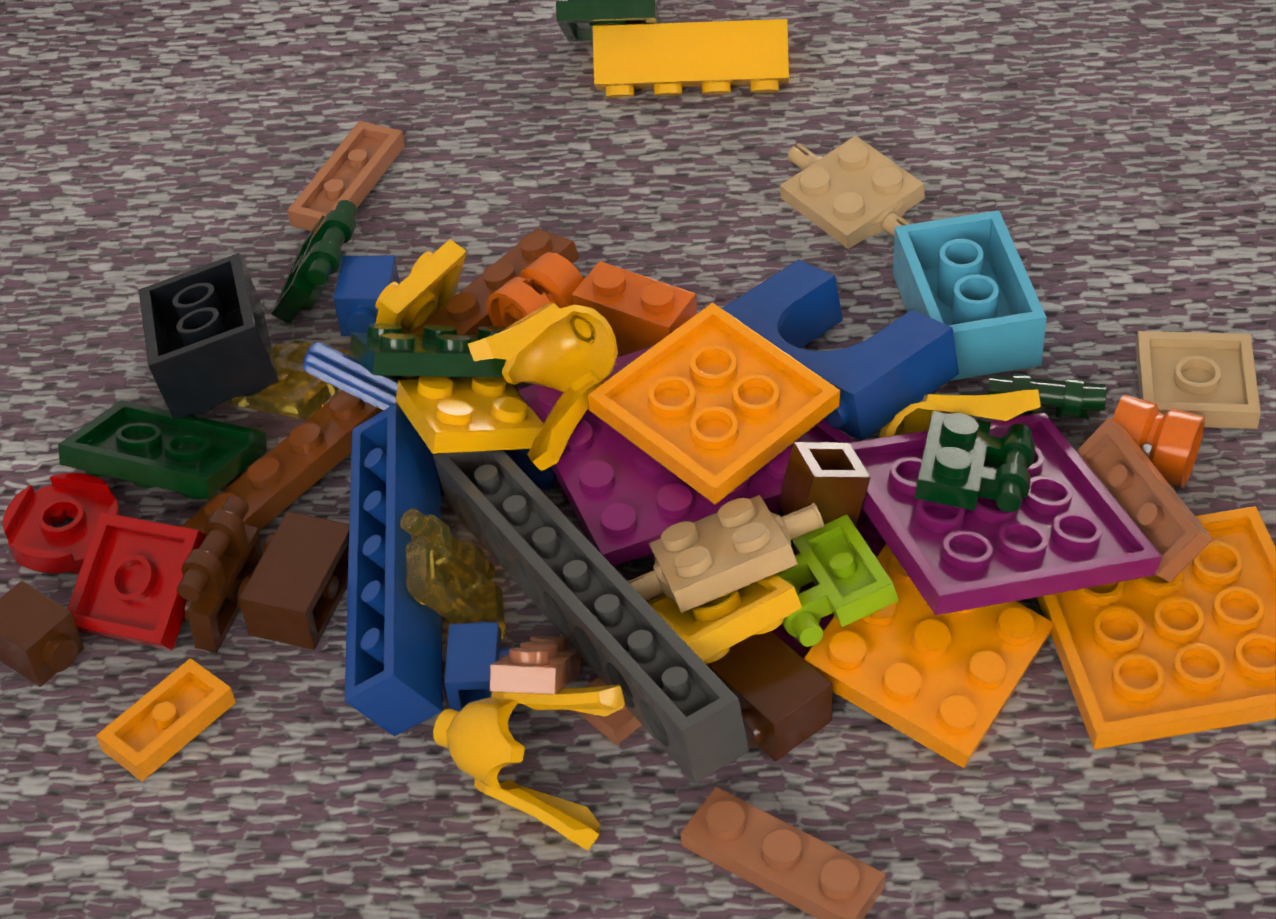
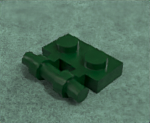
M341 200L337 203L335 210H331L326 216L322 215L301 245L271 315L286 323H291L302 307L308 311L313 308L329 276L338 271L343 258L341 247L343 243L351 240L356 228L354 217L357 207L354 203L348 200Z
M1013 374V377L990 375L988 395L1022 390H1038L1040 406L1056 407L1055 417L1090 420V410L1105 411L1107 388L1105 387L1106 384L1084 383V380L1066 378L1065 381L1035 379L1031 378L1030 375ZM1026 411L1019 415H1032L1033 411Z
M933 411L914 498L975 511L977 498L982 497L996 500L998 508L1004 512L1017 511L1021 506V501L1027 497L1030 489L1031 475L1027 468L1032 465L1035 456V443L1031 438L1030 428L1021 423L1013 424L1009 428L1008 434L1003 438L989 436L991 422L977 420L962 413L947 414ZM985 465V466L995 467V468H997V469L987 468V467H983V466Z

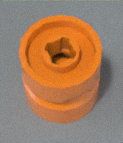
M547 252L524 268L519 277L512 278L488 297L486 304L493 326L508 328L548 303H555L559 308L573 305L572 293L584 278L568 259L557 253Z
M1124 394L1117 405L1112 420L1125 428L1170 485L1184 488L1198 455L1205 427V417L1171 408L1165 414H1161L1157 403Z

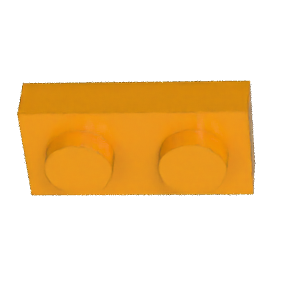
M189 658L96 735L100 748L105 754L143 782L236 703L232 688Z

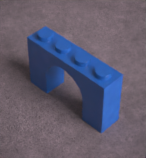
M799 259L721 308L839 389V407L826 416L824 420L834 429H839L860 441L865 440L891 422L894 416L907 406L920 402L924 395L933 393L959 374L953 327L914 310L909 311L872 337L856 345L830 351L801 349L843 321L835 275Z

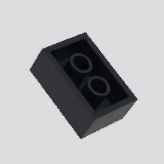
M240 253L138 290L148 367L173 420L187 415L198 416L205 414L219 403L238 396L259 394L269 385L279 382L263 306Z

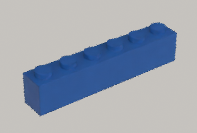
M397 404L392 405L352 429L345 702L393 736L443 711L440 478L433 458L435 454H432Z

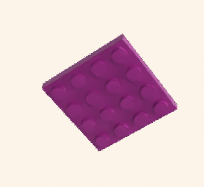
M651 347L617 357L613 371L605 381ZM537 384L518 389L519 396L523 402L534 411L543 424L557 400L563 394V392ZM588 408L570 436L559 462L551 467L587 539L612 566H616L651 554L652 550L649 543L660 539L661 534L668 527L680 522L694 523L717 513L720 507L729 501L739 498L751 499L760 495L770 512L781 509L778 504L782 495L781 486L794 443L715 505L589 411ZM799 438V439H797L795 442H802V441H801V439Z
M1046 413L1014 417L1008 421H987L991 422L989 436L1003 438L1008 434L1009 428L1017 423L1025 424L1031 430V438L1035 443V456L1032 465L1027 468L1031 475L1030 489L1027 497L1021 501L1020 508L1015 512H1004L998 508L996 500L982 497L977 498L975 511L915 499L928 431L850 443L871 477L862 508L935 615L1154 576L1159 568L1162 555ZM985 465L983 466V467H987V468L997 469V468H995V467H990V466H985Z

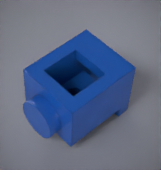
M479 621L449 624L444 680L449 709L460 711L470 702L490 698L492 691H490V665L508 655L509 649L512 648L502 647V632L498 622Z

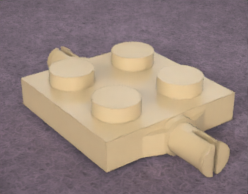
M856 135L824 156L815 155L801 143L796 144L797 148L793 146L790 149L788 160L801 168L802 171L779 185L783 201L847 249L867 237L882 232H888L894 237L896 226L910 224L902 218L904 213L925 199L924 183Z
M760 495L751 499H735L721 506L717 513L694 523L680 522L668 527L661 534L660 539L649 543L655 558L654 571L627 582L645 601L664 593L665 596L675 600L680 612L683 613L798 565L791 547V540L818 528H823L824 523L815 503L780 517V515L769 511Z

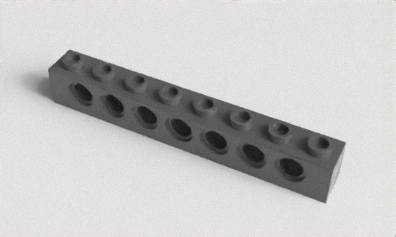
M503 450L437 453L433 456L448 507L558 631L567 638V641L606 685H621L625 706L694 784L749 751L740 703L735 694Z

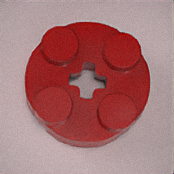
M61 473L50 476L52 485L42 487L34 492L33 486L30 485L20 491L8 505L2 523L10 551L18 564L42 573H65L69 571L73 574H79L100 513L122 516L117 499L111 494L109 486L102 479L85 473ZM67 517H73V522L66 526H52L53 523L62 524Z

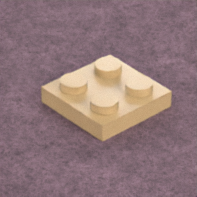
M1138 331L1136 360L1140 399L1157 403L1161 414H1165L1171 408L1204 416L1205 427L1258 429L1261 409L1251 334Z

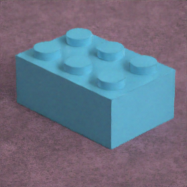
M999 210L895 227L893 277L907 313L914 310L953 327L959 374L950 381L1042 366L1047 317Z

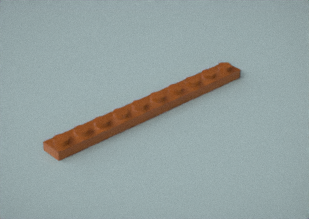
M536 228L532 233L524 236L520 243L496 263L488 266L483 274L459 294L451 297L441 309L422 325L414 328L409 334H423V326L445 325L456 327L457 335H478V327L493 326L486 304L488 297L512 278L519 277L524 268L547 252L557 253L573 264L579 258L574 241ZM420 376L391 377L397 380H418ZM345 391L338 392L325 406L302 425L293 429L288 437L264 457L251 464L245 473L221 493L208 500L203 508L180 527L196 529L205 534L204 526L215 510L222 509L229 497L236 496L243 499L249 506V510L243 519L244 525L256 527L260 531L351 453L353 428L384 410Z

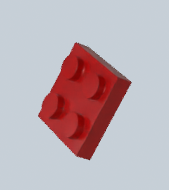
M101 512L67 610L72 613L78 631L173 651L185 615L187 602L177 592V586L184 576L181 568L188 554L192 550L200 548L206 534L196 529Z

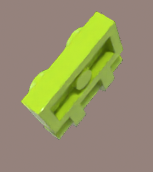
M847 514L824 524L823 528H818L792 539L797 552L795 558L798 565L776 573V575L794 586L802 609L785 617L782 624L788 634L798 637L801 644L807 647L818 644L823 638V630L819 625L821 618L833 613L841 627H844L899 601L892 580ZM812 581L815 583V587L800 593L801 586Z

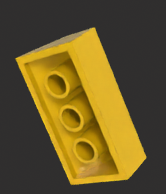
M788 19L593 26L594 85L597 91H606V98L634 97V89H654V96L657 97L683 95L682 88L702 87L703 95L730 94L731 86L750 85L751 93L779 92V84H788L789 82Z

